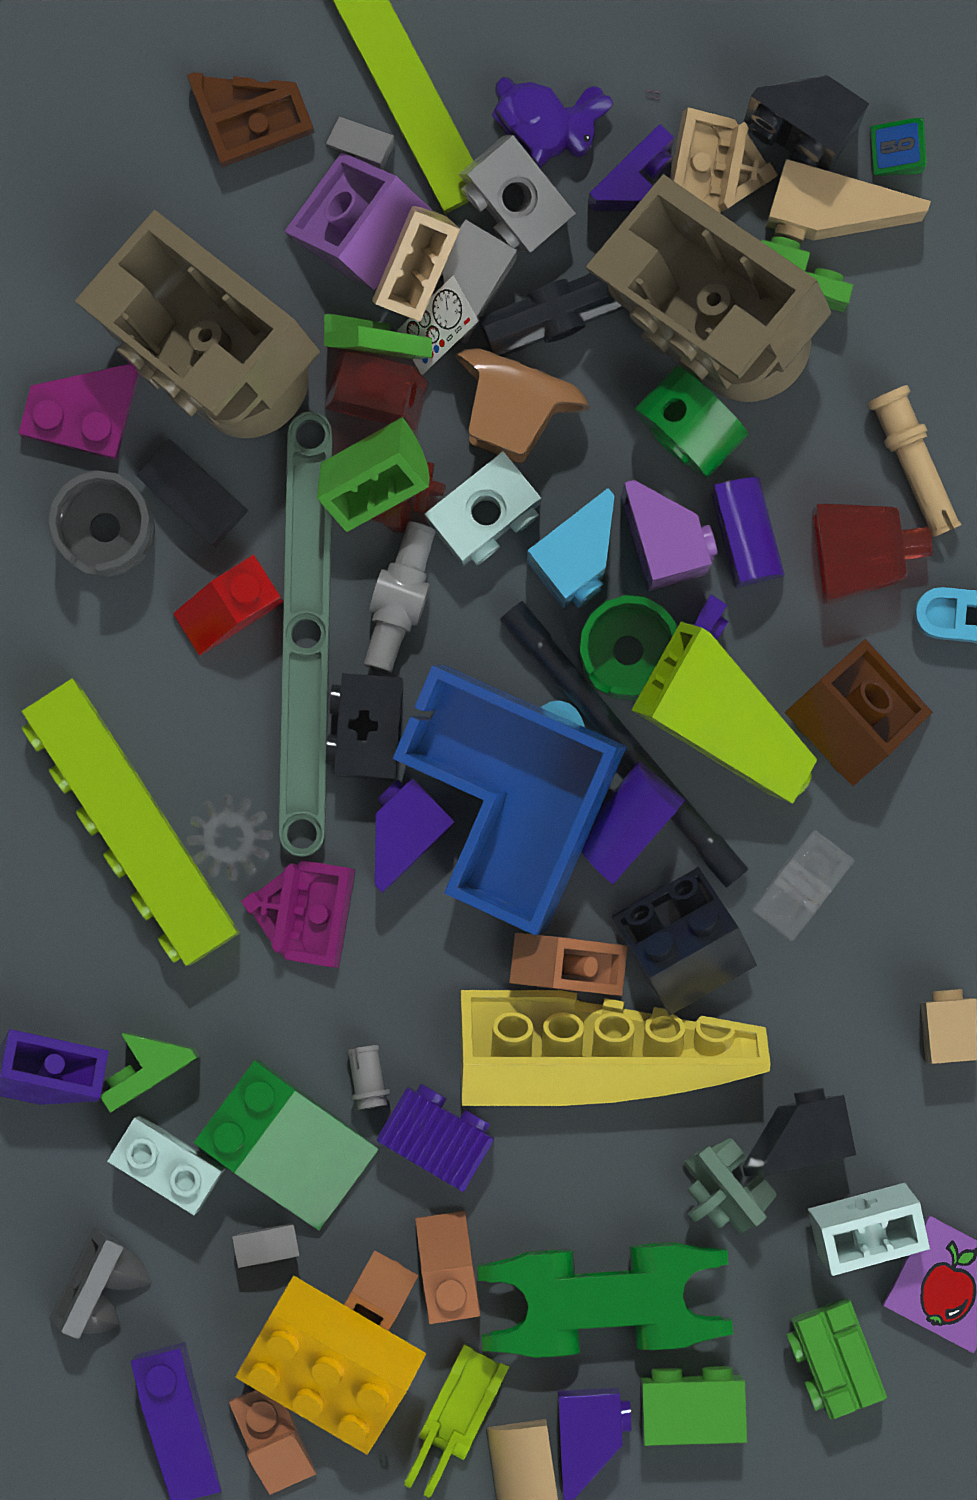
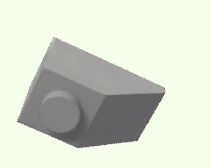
M465 219L442 270L443 285L454 275L479 320V317L484 315L515 264L517 250ZM479 321L459 341L466 344Z

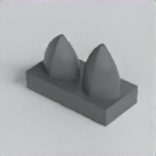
M93 1228L49 1320L61 1333L78 1340L82 1333L100 1334L120 1326L118 1314L114 1305L102 1294L103 1289H138L151 1284L149 1274L143 1263L131 1251L123 1247L111 1234Z

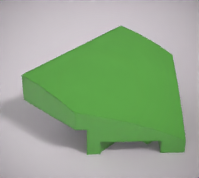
M324 314V346L403 359L432 358V338L390 331V324L335 314Z

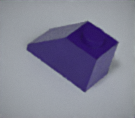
M413 778L406 785L398 779L377 799L383 807L376 813L375 886L382 893L395 883L455 825V821Z
M9 1029L0 1045V1096L38 1105L99 1101L109 1050Z
M618 1388L558 1391L564 1500H574L623 1446L622 1432L632 1431L630 1400L620 1401Z

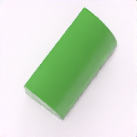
M403 417L321 462L317 499L346 532L429 487V470L425 455L415 434Z

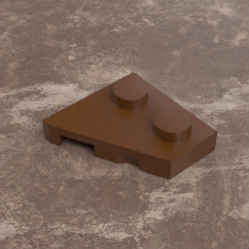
M196 72L187 75L222 168L315 133L296 82L279 80L258 82L254 78L233 76V79L205 77L203 73Z

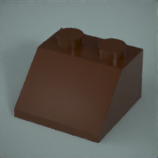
M864 639L784 713L796 724L798 730L830 761L832 767L853 787L887 758L933 712L873 646Z

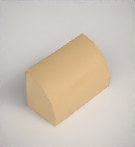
M412 206L372 301L376 305L421 322L460 228L447 216L425 208Z
M541 1419L487 1427L497 1500H558L547 1420Z

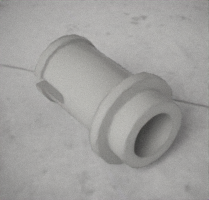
M379 1045L347 1050L355 1095L350 1096L351 1101H356L357 1110L387 1106L386 1096L390 1095V1089H384L378 1052Z

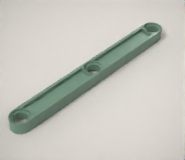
M311 411L301 413L293 419L289 425L287 437L279 837L285 850L300 857L311 856L319 851L324 844L326 833L327 764L325 761L328 737L332 515L317 499L321 462L333 456L334 437L332 427L327 418L320 413ZM308 422L318 423L325 430L323 443L315 449L303 448L297 442L296 435L298 429ZM304 620L315 622L321 630L320 640L311 648L299 647L292 638L293 628ZM302 819L313 823L317 832L314 843L304 849L294 847L288 839V830L292 823Z

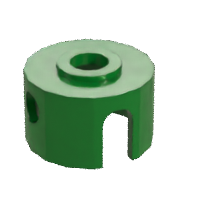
M675 366L634 409L638 417L650 429L651 435L683 465H688L693 471L706 479L749 435L737 417L707 387L680 366Z
M624 595L607 600L591 613L580 635L578 656L584 675L596 690L613 699L637 700L677 629L676 622L663 606L646 597ZM633 637L639 641L643 652L641 659L636 664L623 665L617 661L613 650L615 643L619 639Z

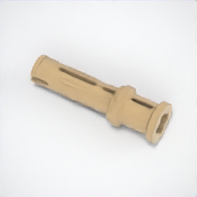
M905 385L883 394L866 404L869 410H875L887 437L883 442L885 448H889L890 453L896 452L929 527L931 538L962 524L958 521L923 438L927 437L926 431L928 430L925 424H919L907 397L911 391L909 386Z

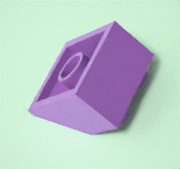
M341 152L284 232L347 278L375 290L381 280L411 207L417 206L431 211L432 209L397 176Z
M635 480L625 482L621 499L648 592L705 576L712 565L711 561L714 560V555L717 554V547L710 525L701 527L696 513Z

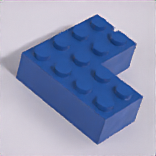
M432 665L414 707L423 712L434 711L432 718L424 715L410 717L392 759L484 800L444 894L536 936L548 930L627 746L447 665Z

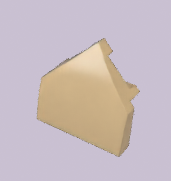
M689 107L682 112L670 179L719 213L728 209L778 175L770 162L766 164L747 133L749 128L745 122L738 125L735 119Z

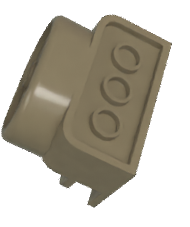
M664 174L586 266L590 273L607 284L611 296L620 305L629 310L630 318L644 330L641 335L642 338L652 348L661 354L666 353L697 380L719 395L734 401L755 402L765 400L780 394L798 379L807 364L811 351V338L831 315L829 305L815 278Z
M155 209L75 299V302L82 309L100 322L111 337L121 344L116 349L117 352L136 368L135 371L157 390L159 387L170 395L169 399L190 417L196 413L213 428L231 437L256 438L276 431L286 424L298 411L305 398L309 383L308 366L320 353L319 349L294 318Z

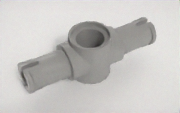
M408 522L395 563H390L388 570L382 569L369 608V612L374 613L372 621L376 625L363 664L367 668L391 674L405 633L410 632L412 625L418 626L430 588V584L426 583L428 575L424 571L436 532L435 529L429 526Z

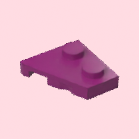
M126 364L31 385L18 434L24 438L117 460L139 374L135 371L136 368L132 364Z

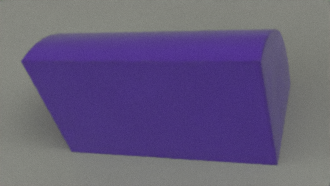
M743 478L715 484L711 491V496L736 589L785 576L760 478Z
M639 761L601 805L581 852L601 875L614 884L675 814L685 799Z

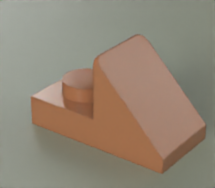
M255 1389L229 1401V1405L249 1449L246 1454L248 1460L269 1495L316 1475L317 1472L288 1408Z

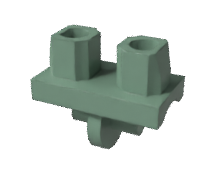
M732 1138L712 1148L707 1146L692 1154L683 1162V1165L696 1180L687 1188V1191L698 1204L688 1215L694 1222L708 1215L718 1229L729 1221L736 1231L742 1234L751 1227H757L767 1218L763 1212L776 1197V1192L766 1179L761 1176L752 1178L743 1187L731 1172L746 1158L744 1152Z

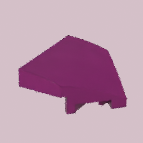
M303 860L298 864L291 863L284 868L285 871L259 891L252 892L241 901L248 913L254 916L271 941V947L274 951L282 954L286 960L339 968L356 869Z

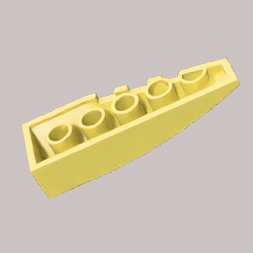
M461 990L460 1076L462 1106H569L614 1103L687 1092L770 1072L771 1064L766 1027L700 1016L696 1022L680 1019L674 1014L669 1016L666 1009L657 1007L653 1008L652 1014L624 1009V1001L605 998L603 1005L577 1000V993L563 990Z

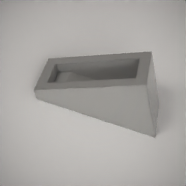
M339 117L326 142V146L383 170L395 146L394 135Z

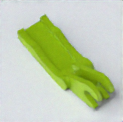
M465 1344L463 1345L420 1431L418 1438L424 1440L406 1477L404 1486L411 1488L431 1445L442 1449L443 1452L424 1490V1496L428 1498L432 1496L450 1456L453 1455L461 1460L465 1459L509 1366L498 1363L474 1351L473 1348Z

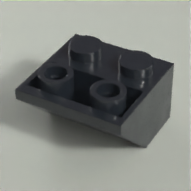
M824 75L756 88L751 95L744 121L750 124V133L761 142L770 146L776 142L791 152L789 158L792 161L829 171L858 130L869 103L830 76Z
M699 867L611 916L669 1016L757 966L738 925Z

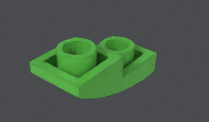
M772 237L771 242L761 240L765 245L805 272L810 252L800 250V243L784 237ZM818 268L815 269L814 274L806 272L818 281L829 308L844 313L849 304L854 284L843 282L844 276L835 271Z

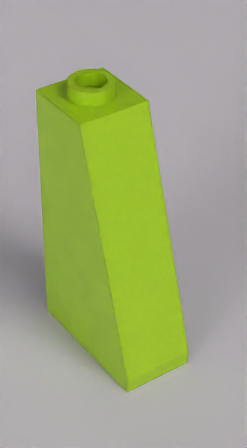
M680 622L631 711L770 796L793 804L797 796L808 787L812 777L811 771L817 762V758L710 632L702 627Z

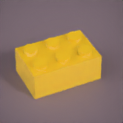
M293 1276L235 1378L368 1455L406 1394L427 1353Z

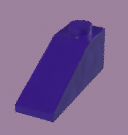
M186 1342L136 1354L130 1362L144 1418L170 1500H191L221 1492L222 1489Z

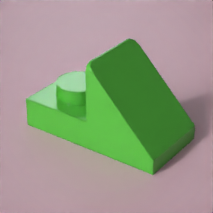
M122 1033L124 1040L142 1069L136 1072L133 1066L129 1065L105 1080L110 1089L101 1094L100 1098L109 1112H114L201 1056L196 1048L133 1033Z

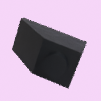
M824 1088L794 1093L795 1103L776 1108L742 1166L744 1176H767L855 1156L856 1151L844 1095L825 1096Z

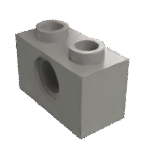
M514 135L502 136L458 174L466 183L461 190L468 201L479 212L486 208L497 222L493 227V231L498 238L513 248L517 247L520 252H532L576 214ZM510 183L519 185L524 194L522 205L513 212L505 207L502 200L503 191Z

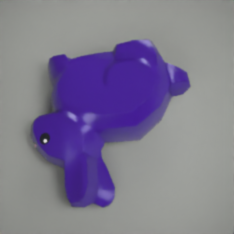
M503 76L496 83L495 91L499 102L492 113V117L506 134L514 135L541 169L550 158L559 156L565 149L573 156L579 158L586 155L593 144L595 136L594 122L610 110L613 101L610 96L603 94L601 88L592 86L583 92L574 106L564 107L551 88L533 82L515 84L511 78Z

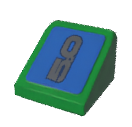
M923 117L870 126L873 176L923 174L927 165Z

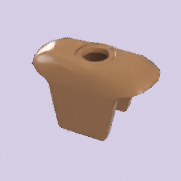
M479 348L464 350L454 355L463 368L478 381L469 426V443L486 452L498 456L504 451L512 462L523 464L554 415L558 413L583 412L590 409L587 399L576 386L536 368L527 367L520 364V362Z

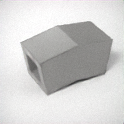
M291 1223L232 1236L238 1268L299 1256L295 1229Z

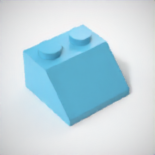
M609 488L527 551L528 565L563 609L572 602L577 608H580L601 591L600 587L603 583L600 580L603 579L606 568L614 504V494Z

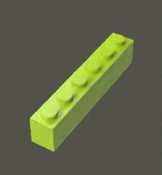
M71 678L22 710L21 712L28 721V723L21 727L37 752L45 748L55 763L54 766L49 768V772L64 794L72 790L83 807L76 810L79 819L91 836L98 832L102 835L110 848L103 853L105 859L118 878L127 874L137 891L130 895L131 899L146 921L153 916L164 931V934L159 936L158 940L172 962L175 963L182 959L186 966H191L239 935L240 931L80 684Z

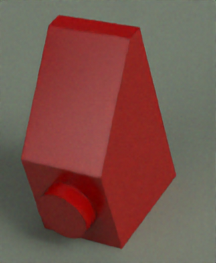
M253 554L209 582L178 608L173 615L199 656L278 608L284 602Z

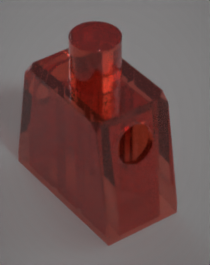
M344 351L335 363L325 409L385 424H391L403 417L411 430L417 431L428 381L415 367L356 352Z
M817 504L812 511L824 604H832L901 583L907 578L906 559L931 557L933 554L929 527L901 530L899 510L896 507Z

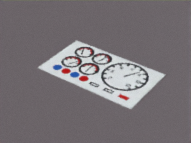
M453 275L431 296L421 322L409 318L397 332L432 338V358L413 359L422 376L479 320Z

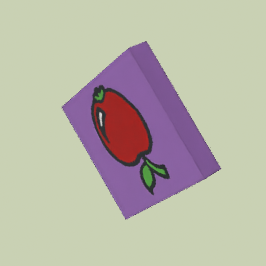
M927 1215L924 1223L930 1250L906 1256L882 1305L974 1354L977 1349V1240Z

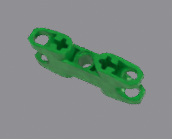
M678 1242L638 1244L629 1246L631 1270L575 1274L574 1250L570 1249L527 1251L503 1260L477 1264L478 1281H487L489 1283L503 1282L515 1285L524 1293L527 1301L526 1315L518 1325L505 1330H495L482 1334L483 1351L513 1353L533 1358L574 1355L580 1353L579 1329L635 1325L636 1349L639 1350L685 1348L702 1341L733 1335L731 1318L695 1314L686 1307L683 1299L685 1283L693 1273L728 1265V1251L726 1248L699 1247Z

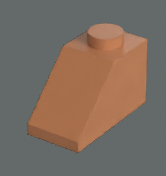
M515 933L509 983L622 996L628 946Z
M465 1210L415 1218L429 1324L479 1317L480 1304Z
M374 1250L344 1305L389 1331L419 1275L403 1267L399 1262L389 1259Z

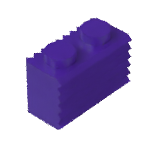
M422 1083L417 1091L407 1086L376 1141L464 1192L494 1141V1137L486 1133L491 1124L464 1109L460 1117L443 1107L447 1100L446 1097Z

